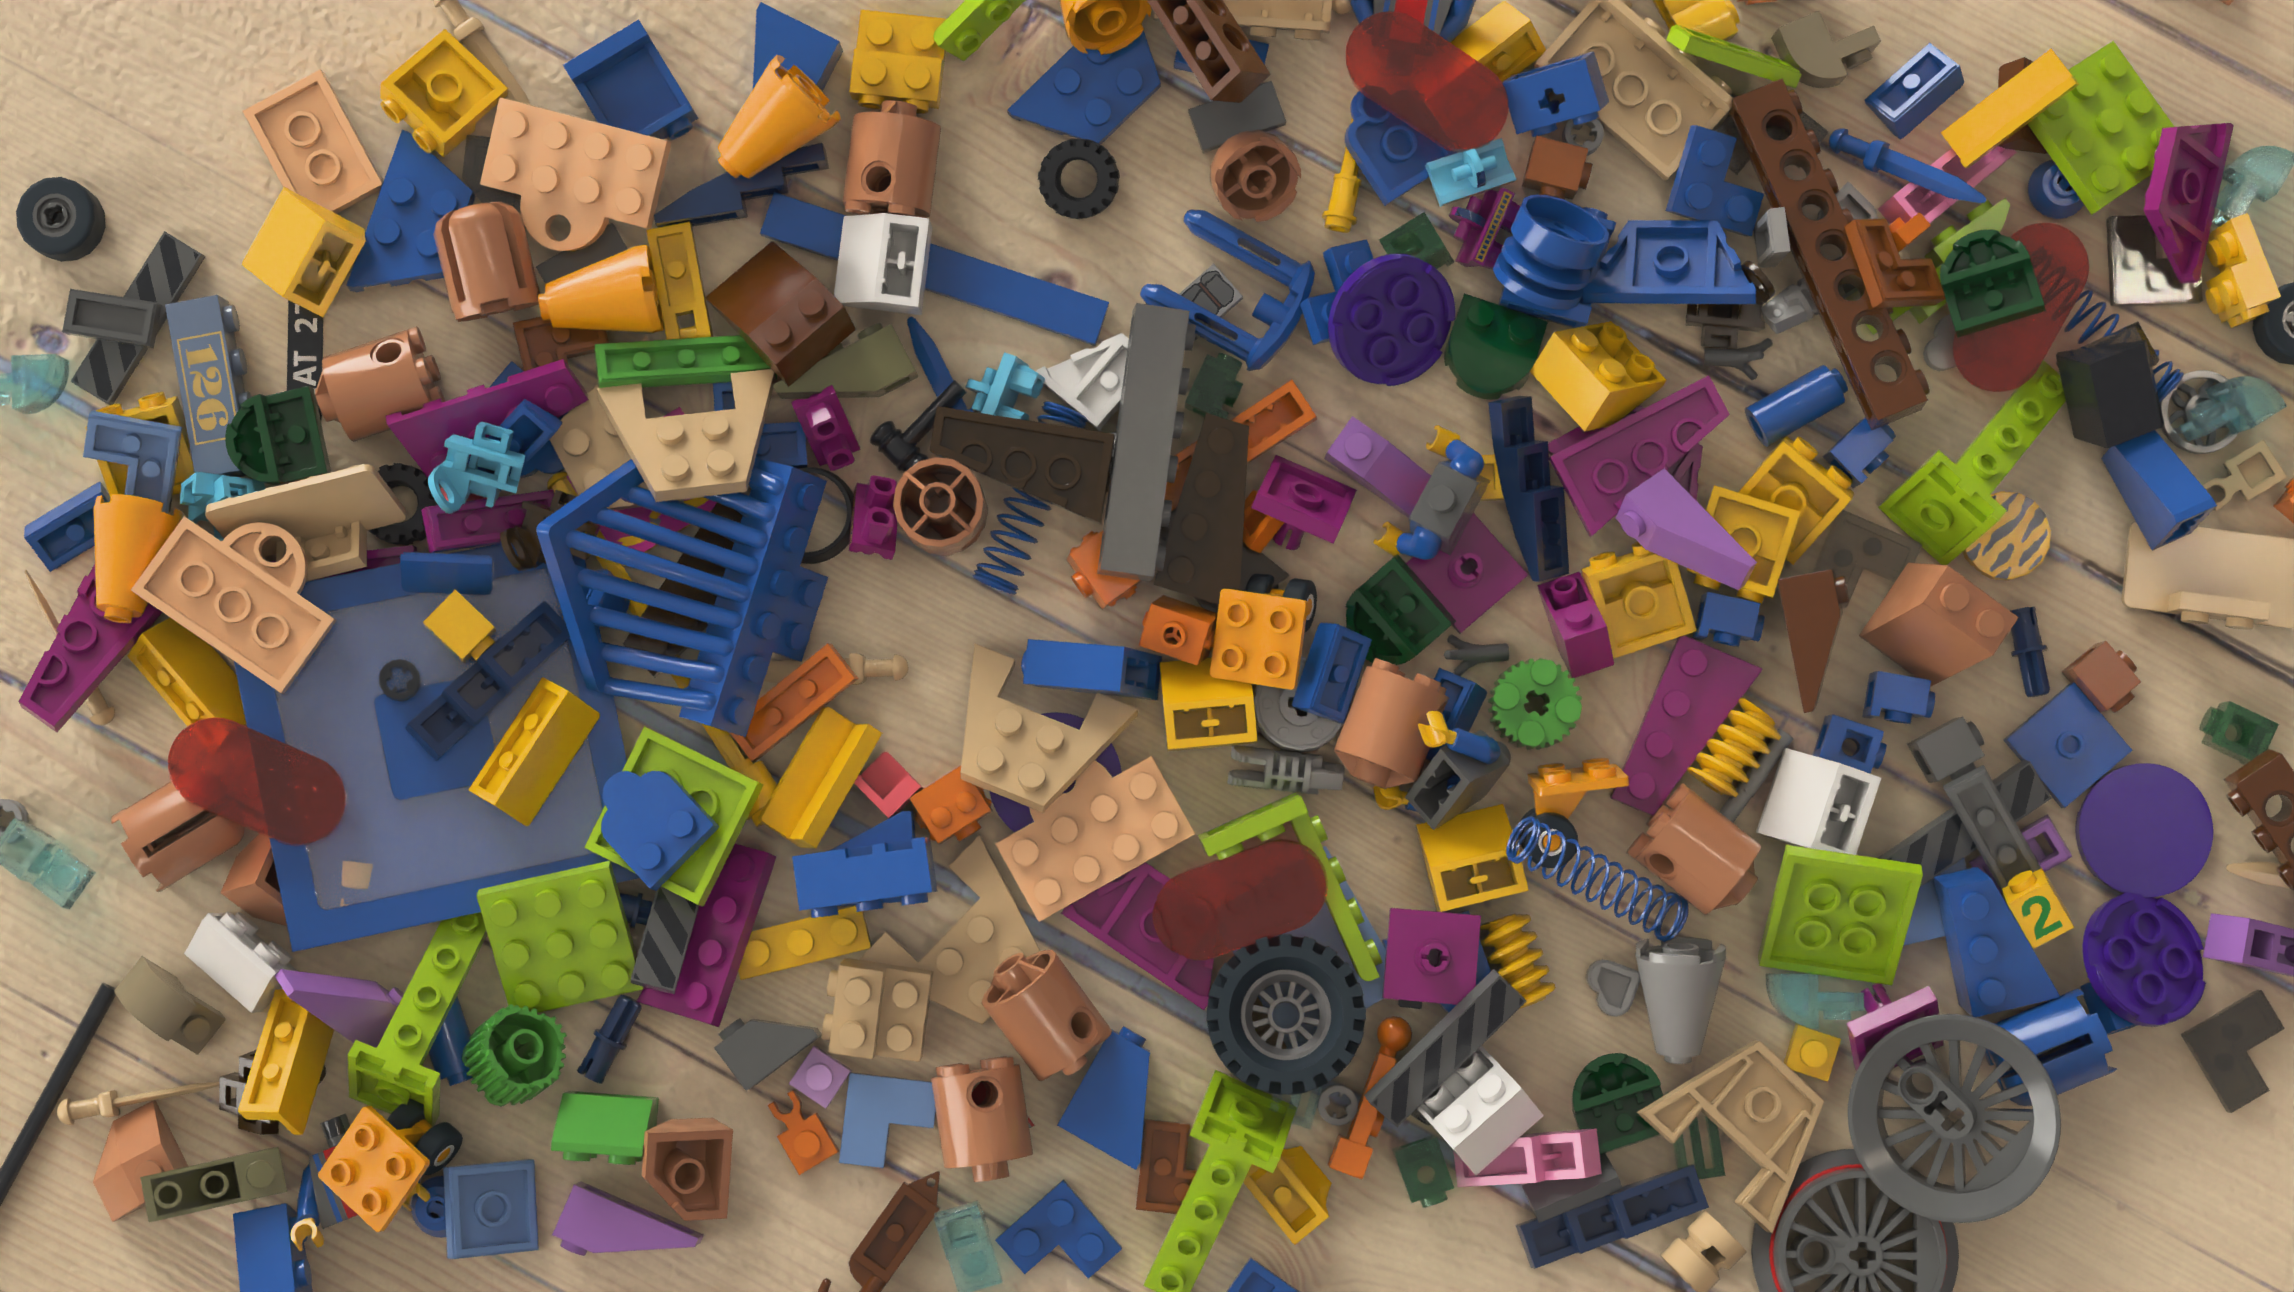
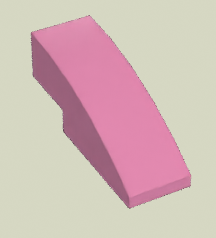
M1997 146L1970 168H1964L1960 162L1961 159L1951 148L1930 166L1957 176L1974 188L2017 152ZM1909 182L1878 210L1890 224L1899 217L1906 223L1919 212L1931 223L1955 204L1958 199L1945 197Z
M1597 1128L1523 1134L1477 1175L1453 1151L1457 1187L1537 1183L1545 1180L1588 1178L1602 1174Z

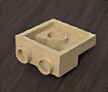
M845 958L840 963L838 970H831L828 979L827 996L835 997L833 1014H825L822 1026V1040L830 1041L828 1053L873 1059L875 1055L920 1062L923 1057L933 971Z

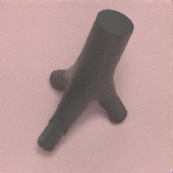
M1767 338L1759 344L1735 349L1705 348L1704 366L1734 367L1744 372L1751 380H1754L1758 374L1748 362L1763 359V352L1773 345L1772 340Z
M1450 635L1447 639L1458 650H1447L1444 653V657L1452 660H1463L1454 670V673L1458 676H1461L1470 667L1479 663L1509 661V647L1507 643L1471 644L1460 640L1454 635Z

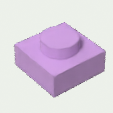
M813 1046L789 1084L826 1109L852 1070L817 1046Z

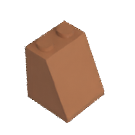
M1908 563L1859 634V637L1914 677L1931 680V687L1993 656L2019 617L1948 565Z

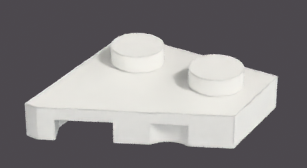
M1123 333L1117 334L1102 341L1096 348H1085L1070 355L1071 359L1048 369L1044 366L1037 369L1036 372L1045 378L1043 384L1074 411L1084 415L1088 422L1100 431L1120 407L1129 338Z

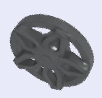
M2197 370L2184 374L2176 387L2160 402L2164 425L2161 427L2162 432L2175 446L2194 454L2212 453L2230 444L2238 435L2244 420V404L2238 389L2229 379L2212 371ZM2191 379H2208L2198 389V394L2194 388L2184 384L2185 381ZM2215 382L2214 395L2206 394V390ZM2223 388L2231 397L2234 409L2225 404H2219V401L2222 399ZM2176 389L2186 393L2189 399L2186 402L2182 401ZM2170 398H2172L2175 406L2182 408V410L2175 411L2169 417L2168 406ZM2221 412L2234 418V420L2220 421ZM2183 417L2186 424L2183 427L2172 428L2171 424L2177 418ZM2214 426L2217 428L2231 427L2229 433L2221 441L2214 444L2216 437ZM2192 428L2191 437L2194 444L2183 440L2178 434L2187 433ZM2200 430H2206L2207 432L2206 446L2203 445L2199 435Z

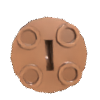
M883 101L881 112H861L853 116L842 202L845 206V211L857 215L888 213L922 218L930 217L941 135L940 125L933 121L916 117L917 106L902 101Z
M417 326L323 357V370L317 388H315L318 406L326 422L334 420L341 423L351 441L355 442L391 430L387 425L386 415L399 411L402 412V415L423 409L424 403L440 398L442 402H446L440 387H435L434 382L441 380L437 363L433 355L424 357L423 352L426 351V346L421 331Z
M934 457L919 461L904 472L895 488L893 507L897 522L914 545L930 554L950 556L954 553L962 552L977 541L986 526L988 507L981 485L969 468L953 459Z
M1375 658L1372 666H1366L1334 751L1352 777L1376 787L1387 789L1418 780L1430 749L1422 739L1418 724L1430 725L1426 714L1430 711L1443 713L1449 697L1445 695L1447 689L1441 686L1442 683L1421 674H1416L1414 681L1405 678V673L1399 671L1400 668L1398 666Z
M1682 783L1666 803L1670 808L1661 804L1655 814L1647 821L1646 825L1649 826V829L1646 833L1648 836L1642 832L1626 853L1701 913L1707 915L1712 910L1739 904L1750 892L1758 880V877L1755 875L1754 859L1759 853L1761 845Z
M1043 950L1027 958L1023 953H1017L1007 958L995 969L991 986L984 994L981 1002L1038 1081H1043L1061 1070L1067 1076L1077 1072L1087 1062L1085 1054L1093 1046L1105 1041L1112 1033V1029L1053 950Z
M1001 1056L980 1060L981 1069L974 1070L969 1069V1064L962 1063L936 1067L937 1076L931 1078L944 1168L971 1166L974 1182L1009 1177L1008 1160L1033 1155L1020 1064H1014L1013 1057ZM981 1081L986 1089V1097L981 1104L976 1105L971 1097L972 1089Z

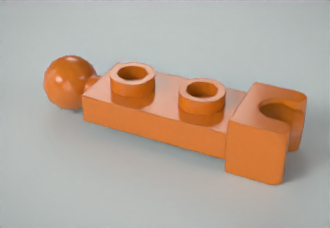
M1397 1016L1384 1019L1377 1028V1039L1381 1046L1379 1052L1377 1051L1361 1094L1358 1112L1351 1122L1347 1136L1345 1137L1340 1134L1337 1136L1328 1161L1329 1168L1359 1179H1363L1373 1152V1148L1366 1144L1369 1136L1377 1138L1385 1117L1369 1103L1364 1095L1395 1066L1397 1052L1405 1049L1412 1039L1411 1026L1406 1020Z

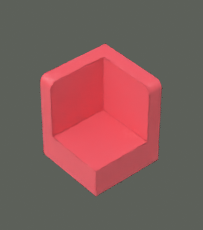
M883 752L861 775H858L854 782L888 818L897 815L911 801L909 798L923 789L888 752Z

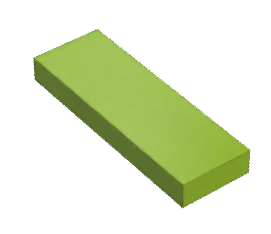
M1672 25L1666 39L1685 53L1774 82L1783 78L1786 86L1795 89L1802 75L1799 73L1800 70L1782 59L1679 25Z

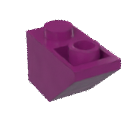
M1580 572L1537 585L1558 651L1571 678L1613 666L1614 660L1607 625Z

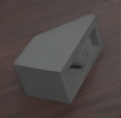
M739 1018L719 1033L723 1041L715 1046L714 1049L743 1088L748 1091L821 1037L822 1033L815 1027L753 1019L744 1024L741 1018Z

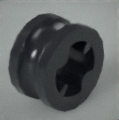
M402 659L392 660L381 669L379 685L384 694L390 699L406 701L414 697L419 691L421 684L420 674L409 661ZM398 668H402L403 674L410 671L413 679L407 682L408 690L397 693V687L390 690L387 685V681L393 679L392 671Z

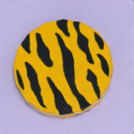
M2000 491L1991 494L1990 496L2007 511L1994 526L1963 551L1964 558L1982 575L1990 579L2009 581L2028 575L2042 563L2050 548L2051 530L2046 514L2035 501L2020 493Z

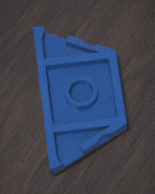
M1144 30L1128 46L1111 54L1101 55L1099 50L1086 49L1088 52L1086 54L1073 46L1007 109L1008 114L1013 119L1019 121L1022 119L1043 126L1045 130L1060 135L1066 134L1077 139H1088L1101 145L1161 87Z
M402 130L365 232L366 242L354 262L347 282V287L350 291L362 292L364 287L388 283L391 287L405 285L416 279L429 281L444 278L434 239L436 222L446 213L473 205L476 197L474 192L437 157L420 148L412 134L408 131Z
M1628 220L1618 235V242L1615 246L1608 249L1600 261V270L1592 282H1588L1582 294L1583 303L1756 304V288L1753 282L1749 283L1741 269V261L1735 250L1727 244V236L1718 220Z

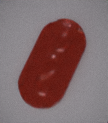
M1394 11L1376 13L1360 22L1350 35L1346 46V67L1353 85L1366 97L1440 147L1453 152L1480 149L1490 144L1501 132L1508 115V96L1501 80L1490 69L1413 17Z
M2035 223L2021 228L2010 236L2016 242L2019 240L2030 255L2045 304V312L1957 338L1955 332L1953 356L1956 366L1963 377L1974 386L1986 391L2003 392L2015 389L2026 383L2038 370L2080 296L2089 274L2088 254L2080 239L2063 226L2054 223Z
M206 718L196 721L178 734L170 748L168 755L170 779L186 801L280 843L290 846H303L315 843L331 835L342 821L346 809L345 788L340 776L332 766L320 758L235 721L225 718Z
M1287 839L1268 841L1245 849L1228 858L1217 859L1191 868L1172 877L1158 894L1153 909L1155 931L1161 942L1171 951L1177 952L1188 959L1207 960L1240 949L1243 946L1256 943L1255 940L1266 936L1269 939L1295 930L1310 922L1321 910L1328 891L1326 870L1319 857L1310 848L1299 842Z

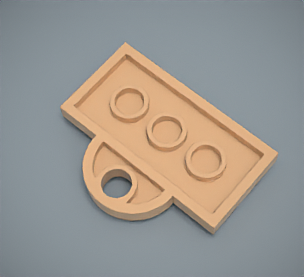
M499 98L480 185L521 195L520 212L529 234L538 243L547 248L558 251H576L593 244L605 231L609 219L652 229L672 142L514 100ZM559 215L566 217L571 226L570 234L562 241L555 239L551 233V223Z
M184 516L131 589L132 592L282 694L287 691L337 621L300 596L308 575V563L305 552L294 536L283 528L270 523L257 522L243 525L229 533L223 541H220ZM270 538H281L286 544V554L280 561L268 562L263 558V544Z
M1150 756L1113 778L1104 766L1094 760L1076 779L1075 786L1071 791L1062 793L1044 813L1029 807L1034 822L995 843L1038 922L1195 835V832L1153 757Z

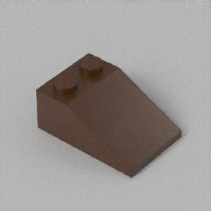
M773 241L705 297L712 307L788 387L856 330L845 307L813 274Z
M1835 568L1777 579L1804 713L1813 712L1817 706L1843 614L1842 604L1850 602L1845 576L1836 577Z

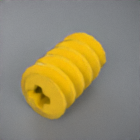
M1741 697L1738 703L1745 713L1731 710L1727 716L1734 727L1720 724L1717 732L1723 741L1710 738L1706 745L1712 755L1698 753L1695 759L1702 770L1693 767L1687 768V771L1694 778L1712 791L1735 798L1739 794L1732 785V781L1737 780L1743 783H1748L1749 778L1742 769L1744 765L1755 769L1760 767L1753 753L1757 751L1769 755L1771 752L1764 742L1765 737L1778 741L1781 739V735L1774 727L1776 724L1774 720L1755 704Z
M1514 913L1480 925V930H1488L1490 933L1480 942L1482 947H1495L1496 951L1486 958L1488 964H1501L1502 968L1497 972L1526 1000L1519 1008L1521 1009L1546 999V996L1554 991L1556 987L1553 982H1540V979L1550 970L1547 965H1534V962L1544 954L1541 948H1528V945L1538 937L1536 932L1521 930L1531 921L1530 915Z

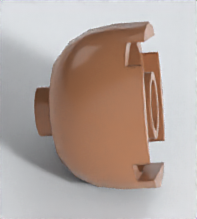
M1261 130L1240 132L1228 138L1218 148L1210 165V183L1218 202L1232 217L1242 220L1241 217L1245 219L1254 218L1256 222H1261L1281 214L1294 201L1297 194L1295 187L1298 183V176L1301 178V168L1293 151L1274 134Z

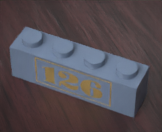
M219 295L165 304L194 473L204 472L234 477L247 476L231 461L225 442L227 425L232 423L234 416L241 408L240 404L252 397L249 391H244L242 375L247 374V362L241 348L237 349L234 332L240 330L236 308L234 305L229 306V302Z

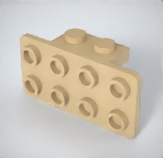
M362 464L210 503L206 506L205 516L223 538L233 530L250 523H270L283 528L298 540L305 552L308 563L306 582L367 567V531L404 521L406 519V509L372 465ZM281 538L268 539L262 547L263 557L276 554V562L280 561L286 554L284 540Z
M2134 521L2129 527L2121 601L2127 608L2181 615V621L2187 623L2208 624L2210 618L2225 620V627L2233 629L2252 630L2254 624L2292 629L2294 628V539L2197 527L2191 534L2152 551L2138 524Z

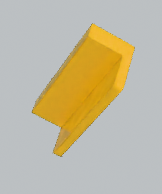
M1502 1L1455 37L1447 47L1441 48L1415 68L1411 76L1404 77L1402 82L1410 92L1420 97L1442 130L1445 131L1501 88V83L1508 77L1520 73L1541 57L1546 49L1531 20L1506 1Z
M2051 48L1948 126L1941 134L1959 156L1964 168H1970L2077 87L2079 83Z
M170 617L140 635L127 657L213 756L224 750L237 732L247 726L237 675L210 644Z
M542 677L468 790L524 826H529L600 718V713L570 691Z
M823 707L759 815V821L800 848L816 849L883 733L870 724H854L832 708Z
M275 989L238 1112L246 1120H279L293 1135H303L334 1029L290 999L283 989Z

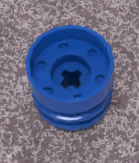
M1530 195L1525 197L1510 229L1513 236L1506 238L1501 249L1502 252L1499 254L1493 267L1494 274L1508 290L1534 304L1552 309L1568 310L1576 307L1590 279L1591 273L1589 268L1596 266L1608 240L1609 233L1607 228L1596 216L1564 199L1548 195Z

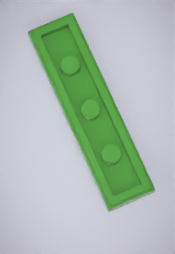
M740 335L595 344L594 348L599 388L641 383L642 388L731 382V373L771 369Z

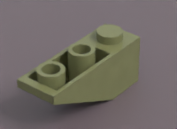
M877 323L861 331L857 335L859 341L845 348L842 343L837 345L789 387L782 380L773 384V387L781 399L809 398L813 394H819L824 388L833 385L838 398L881 397L918 378V374L892 324L883 328L881 323Z
M279 1147L140 1177L148 1222L287 1192Z

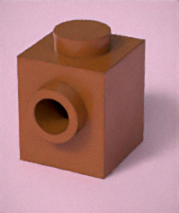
M1536 136L1531 147L1522 187L1537 190L1539 195L1573 200L1578 188L1586 189L1593 165L1592 163L1585 162L1588 148Z
M2107 641L2094 644L2062 671V674L2070 683L2075 682L2099 712L2111 709L2115 713L2122 709L2135 697L2131 690L2141 683L2134 674L2137 671V667L2133 661L2121 650L2115 652Z

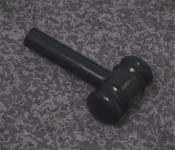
M954 380L904 433H902L901 429L895 428L893 421H886L875 429L871 435L870 443L878 446V451L883 453L897 467L898 471L902 470L904 473L917 462L928 459L927 455L920 453V448L916 447V445L934 427L937 406L952 408L967 391Z

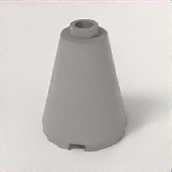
M1674 937L1666 942L1661 941V946L1649 947V939L1641 940L1636 943L1635 956L1655 1051L1663 1055L1664 1061L1668 1063L1692 1062V1057L1700 1055L1726 960V947L1720 944L1714 950L1712 949V940L1693 937Z

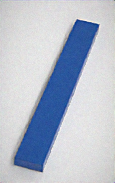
M774 192L760 234L763 237L838 261L843 218L846 215ZM930 244L925 290L1096 346L1109 302Z

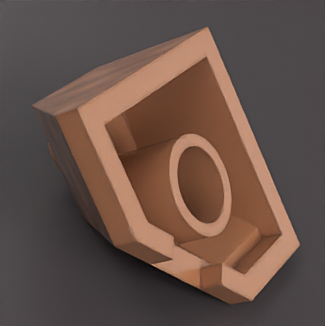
M266 826L236 856L220 893L254 918L287 926Z
M156 1100L112 1122L93 1180V1184L112 1222L145 1206L140 1177L188 1166Z
M711 1117L670 1119L645 1131L642 1177L684 1221L727 1219L733 1129Z

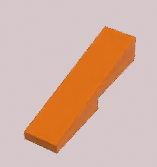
M1290 380L1231 421L1249 426L1248 464L1316 421L1317 416L1294 381ZM1197 441L1174 455L1178 456L1176 478L1174 483L1167 482L1164 499L1172 501L1171 512L1177 509Z

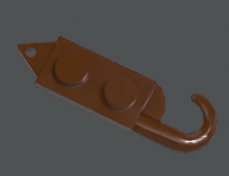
M936 1171L909 1184L904 1181L851 1255L849 1268L854 1279L862 1286L859 1292H881L940 1210L941 1207L937 1205L940 1171ZM929 1178L935 1180L934 1186L928 1185L927 1180ZM825 1278L822 1281L818 1292H828L831 1285L830 1279Z

